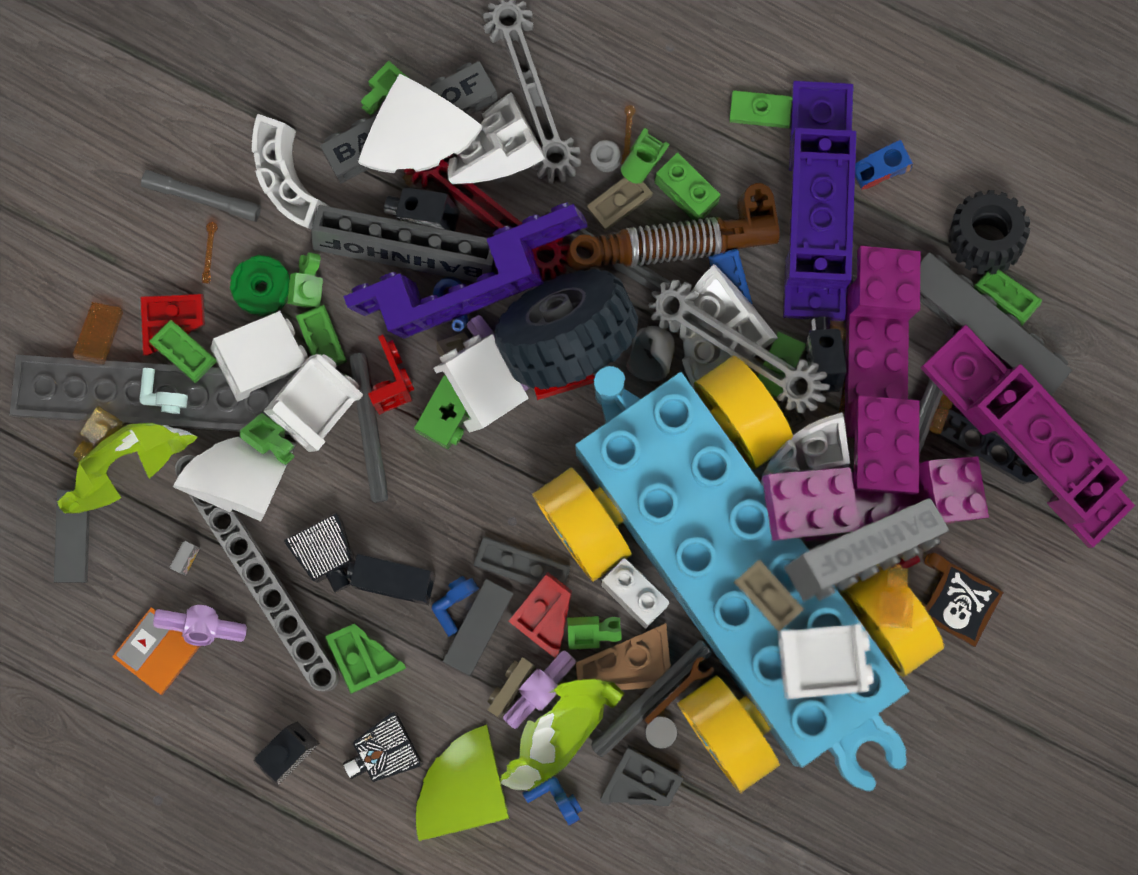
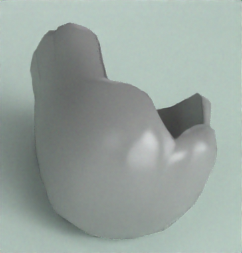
M647 326L640 329L636 333L635 338H633L632 352L626 365L629 372L644 381L653 382L665 378L670 371V365L675 352L674 338L671 333L658 326ZM644 348L651 351L652 356L655 358L650 359Z

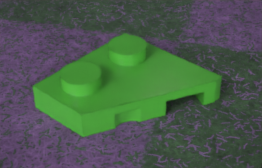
M355 624L325 636L350 695L406 669L404 663L398 661L383 646L372 640Z

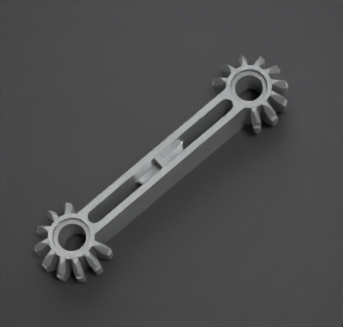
M498 0L499 5L490 3L488 5L490 12L483 14V20L486 22L484 32L491 33L490 41L493 43L499 39L505 42L545 157L544 160L531 166V168L539 169L537 173L539 179L548 175L549 184L554 183L555 177H559L560 182L565 183V173L574 177L576 171L573 167L581 165V160L577 157L580 154V148L572 147L574 143L572 137L567 138L565 141L560 140L523 34L524 31L533 30V23L530 21L533 18L532 11L525 10L526 3L524 0L516 4V0H509V2ZM505 18H513L516 21L511 26L501 24V21ZM513 40L519 42L528 68L526 73H523L512 44ZM538 106L542 108L552 137L551 140H547L542 131L535 110ZM553 153H559L564 157L559 163H551L547 158Z
M673 279L670 285L666 282L660 284L661 292H652L653 297L657 300L656 303L651 302L648 306L649 308L656 309L651 318L656 321L660 320V328L666 329L669 327L671 332H678L682 323L730 355L738 357L746 365L783 388L784 392L779 394L777 398L779 401L787 400L786 409L792 410L796 406L798 413H805L807 407L811 411L817 409L815 400L825 402L826 397L820 391L829 390V385L821 384L820 381L825 379L827 374L826 372L817 373L819 366L817 363H811L808 366L806 360L800 359L797 369L695 306L694 300L698 298L699 294L696 291L690 292L691 284L684 282L681 285L679 280ZM677 298L680 302V308L677 313L673 314L670 304L673 299ZM692 314L722 332V336L715 335L693 321ZM754 354L784 371L786 377L783 378L753 359ZM800 378H804L808 383V389L803 395L799 394L796 389L797 381Z

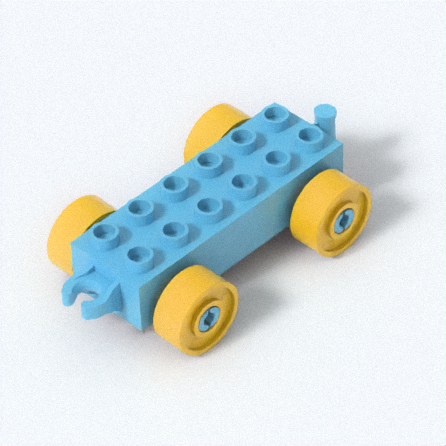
M731 356L695 381L693 384L694 389L682 372H680L642 399L624 389V380L626 378L620 369L613 366H606L600 369L594 378L595 398L602 407L605 424L575 444L577 458L598 488L592 492L579 474L570 467L532 494L547 521L592 582L616 567L623 559H627L632 555L616 526L623 522L744 694V697L738 700L727 685L716 675L677 703L704 747L739 793H742L780 766L776 755L764 738V735L769 731L794 766L804 767L823 752L829 750L834 757L835 765L841 776L850 785L865 791L873 790L876 786V781L868 771L863 770L858 765L856 760L857 749L866 741L877 742L883 747L885 759L891 768L902 769L905 767L906 748L901 737L890 726L885 725L878 713L909 692L898 674L905 677L944 649L943 640L931 617L900 576L892 568L883 571L881 566L878 567L880 572L864 581L859 576L857 577V583L843 591L840 590V593L835 588L836 592L821 601H818L817 597H813L803 602L784 567L809 550L800 538L772 541L764 487L751 470H755L771 459L788 440L793 438V433L773 397L754 372L741 359ZM760 559L804 609L781 631L861 624L862 631H867L869 637V651H865L866 664H871L873 671V684L868 685L869 691L785 699L778 632L734 582Z

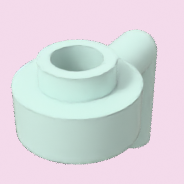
M143 368L139 398L141 404L162 406L161 412L180 414V408H187L188 395L171 392L153 393L155 369Z

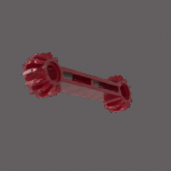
M453 154L440 160L438 166L428 170L416 172L413 168L404 169L405 175H412L410 179L412 184L415 185L422 180V188L427 189L428 183L433 181L494 231L505 227L500 223L502 220L512 228L522 225V222L473 183L458 184L473 196L470 199L441 176H448L449 164L446 162L453 158ZM563 237L532 249L543 282L545 281V274H549L550 279L553 280L557 277L555 271L560 274L567 272L563 264H568L564 254H566L569 245H561ZM548 250L553 253L554 258L551 262L543 263L538 260V253Z

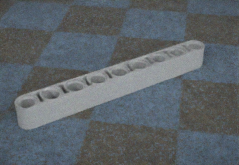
M185 455L177 461L175 465L177 477L195 456ZM189 494L309 685L317 691L328 692L333 690L339 682L338 670L236 510L232 509L230 513L210 503L203 504L201 499ZM229 514L231 516L230 526L226 529H219V517ZM245 539L248 544L247 551L242 555H236L234 552L235 543ZM262 565L264 568L263 578L259 581H253L250 577L251 569L254 566ZM272 591H278L281 595V601L276 607H269L267 604V596ZM288 617H295L298 627L293 633L287 634L283 629V623ZM310 642L314 646V655L310 659L304 660L300 656V648L303 644ZM326 668L331 673V681L326 686H320L317 683L316 675L321 669Z

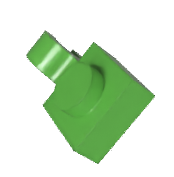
M390 61L368 81L369 86L373 90L361 100L363 104L362 109L370 116L378 110L383 100L386 99L399 74L407 77Z
M309 252L307 256H300L299 273L290 274L287 304L311 309L320 306L323 278L315 277L320 265L319 254Z
M263 413L240 430L241 439L261 454H265L270 449L274 456L284 465L294 458V455L289 452L294 448V445L284 439V428Z
M599 616L567 618L569 650L600 648V641L617 642L622 640L619 617H609L602 623H599Z

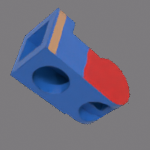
M899 140L855 163V178L861 190H865L898 174L902 175L911 171L913 163L902 141Z

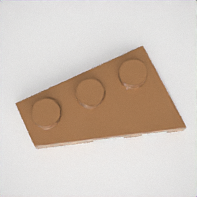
M665 623L576 662L577 680L598 679L613 682L622 690L650 688L671 668L667 625Z

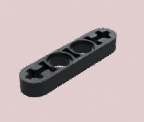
M943 409L934 415L931 430L937 437L973 457L978 456L979 460L1019 483L1029 484L1038 479L1035 473L1024 477L1021 475L1023 469L1017 465H1013L1011 470L1007 468L1013 461L1014 455L1018 454L1003 438L992 432L982 435L967 418L953 410ZM947 416L950 418L949 424L958 428L960 424H963L965 427L959 432L957 439H955L953 435L956 431L951 428L942 431L938 418L943 420ZM967 431H975L979 434L981 441L977 447H970L965 443L964 435ZM994 446H1002L1006 449L1007 459L1005 462L999 463L992 458L991 451ZM1020 457L1015 460V462L1021 465L1026 464Z

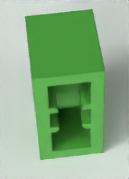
M676 153L656 173L655 184L696 223L699 219H703L719 203L721 194L679 153Z
M444 375L414 429L419 435L449 450L452 444L456 446L465 431V429L461 428L463 422L467 417L470 418L447 376ZM451 408H454L453 411L456 417H449L445 421L442 413L443 410L450 411Z

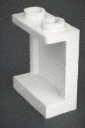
M281 311L213 338L210 349L237 402L248 398L251 391L297 372L308 359L302 345L298 346L293 337L295 332L290 320L284 319Z
M479 334L473 336L463 343L465 346L463 350L457 352L456 349L447 352L440 357L442 363L433 368L436 373L442 371L445 373L470 418L463 422L469 433L483 429L529 399L522 385L512 377L495 344L493 334L481 338Z
M320 354L310 356L263 411L279 426L284 428L308 452L318 451L326 442L323 440L326 434L351 404L356 400H360L363 396L358 390V383L348 375L343 376L335 369L337 367L336 363L324 354L322 356Z
M623 559L602 580L601 586L645 629L669 604V601L626 559Z
M861 624L778 632L785 699L869 691L868 685L873 684L871 664H866L865 651H869V637L867 631H862Z

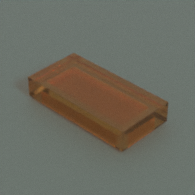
M92 302L73 351L75 359L105 364L123 315L120 307Z

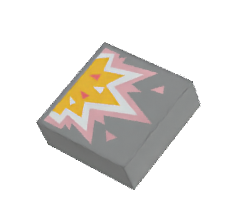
M184 541L171 563L170 569L186 576L200 548Z

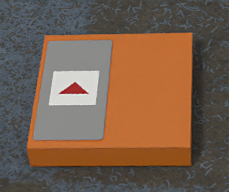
M151 607L112 657L157 693L163 695L200 646L187 643L180 631L154 627L153 619L156 610Z

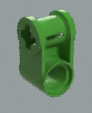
M644 128L621 166L622 175L632 183H642L652 168L657 165L670 144L668 142L662 143L650 135L648 129Z

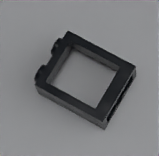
M357 554L356 561H350L347 571V579L351 581L350 585L358 590L429 606L436 577L430 570Z

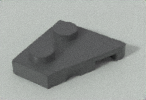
M628 746L601 796L600 802L608 804L610 802L629 803L630 805L652 804L654 806H669L684 776Z

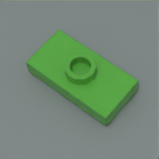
M733 91L729 122L789 128L792 96Z
M999 269L997 274L992 275L987 271L974 286V289L981 295L987 294L997 303L996 307L1003 313H1009L1016 317L1021 325L1029 319L1042 302V299Z
M325 305L296 315L311 356L316 354L322 356L324 354L331 358L337 366L347 362Z
M172 320L149 341L153 347L195 384L217 362L210 353Z
M778 331V339L773 342L769 352L796 368L806 344ZM765 360L764 366L783 378L786 377L784 371ZM759 373V380L770 395L778 399L777 396L784 392L783 388Z

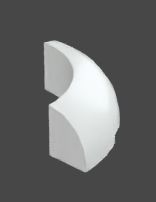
M257 114L252 135V152L254 153L257 169L255 172L264 193L268 195L281 213L297 224L312 229L318 206L329 207V205L314 198L304 188L296 174L292 155L296 130L283 122Z

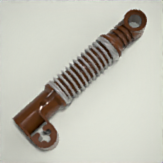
M762 183L750 185L738 200L739 219L722 220L719 217H710L709 219L706 218L704 222L702 219H699L697 223L695 220H692L691 224L689 221H685L684 225L679 221L678 226L673 222L671 227L668 223L664 227L662 224H659L658 229L655 225H652L651 229L646 225L644 230L639 226L638 234L635 227L621 229L619 233L614 234V237L612 234L607 235V237L601 235L599 239L597 236L580 235L570 244L566 252V260L572 269L586 271L591 267L601 266V262L603 266L609 263L610 265L616 264L617 261L618 264L622 263L626 267H633L637 263L641 266L644 262L649 265L650 262L656 264L657 261L663 263L664 260L666 262L670 260L676 261L677 258L680 261L684 258L689 260L690 257L696 259L697 256L703 258L704 255L709 257L710 255L724 253L726 250L778 244L780 231L772 190ZM755 209L756 214L765 213L763 216L750 217ZM576 248H586L590 252V258H580L576 253Z

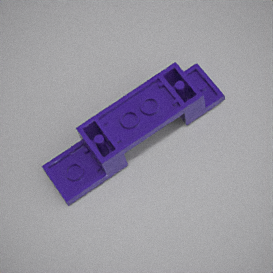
M793 81L789 155V171H792L790 244L789 252L785 259L783 318L814 319L817 317H828L830 320L835 321L845 320L846 289L852 278L857 132L852 131L853 84Z
M563 203L551 209L552 213L542 217L540 215L527 217L522 220V225L512 229L510 226L497 229L493 232L494 236L486 240L499 274L495 275L494 272L486 273L477 278L478 282L466 286V284L456 285L448 290L449 294L439 298L437 295H432L421 299L416 283L402 274H397V272L381 276L379 278L380 282L370 286L367 283L355 286L351 289L352 293L343 297L347 308L363 316L381 310L387 330L405 339L459 316L466 315L544 284L532 249L588 227L584 215L574 204Z

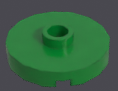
M256 255L250 257L245 262L242 261L235 268L230 282L231 294L234 301L243 311L254 316H267L279 311L288 301L290 276L280 261L270 256ZM264 282L267 284L264 291H257L259 283Z

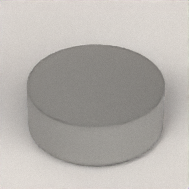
M602 140L592 148L591 160L598 170L610 172L620 165L622 153L613 141Z
M656 717L646 726V739L656 748H667L676 739V726L666 717Z

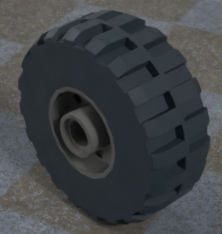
M590 269V271L578 270L574 271V273L557 276L548 282L545 281L544 284L531 291H527L516 302L514 301L508 307V310L500 316L499 324H496L495 344L512 377L516 381L533 389L535 387L549 389L555 386L558 388L574 381L578 382L586 379L587 376L597 373L610 362L618 359L620 354L631 345L632 338L636 336L638 316L619 278L605 270L603 272L599 269Z

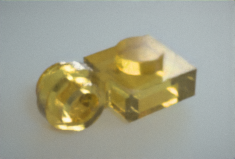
M97 406L79 433L90 441L87 443L82 440L73 454V456L78 458L76 461L79 463L81 459L95 448V444L98 445L101 441L120 430L124 422Z
M902 565L888 568L887 587H893L894 593L880 592L879 627L912 629L913 594L900 593L901 588H907L908 569L901 568Z

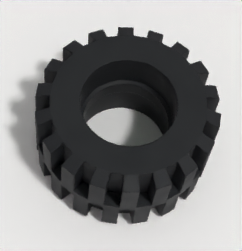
M988 190L985 195H983L982 191L975 192L973 198L968 196L964 199L963 204L958 205L949 230L948 242L951 243V253H957L955 260L959 264L965 262V268L969 271L973 267L978 269V274H984V271L987 270L992 275L997 274L999 268L1004 272L1009 269L1010 264L1014 266L1018 262L1030 234V228H1028L1030 218L1025 216L1026 209L1024 206H1017L1018 200L1013 197L1010 200L1006 198L1007 193L1004 192L996 195L995 190ZM983 224L992 225L1003 233L1004 238L996 241L986 240L980 237L973 228Z

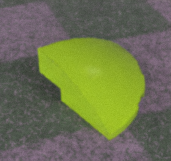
M487 725L473 729L454 740L435 759L423 780L424 783L419 799L417 800L416 830L418 841L510 818Z

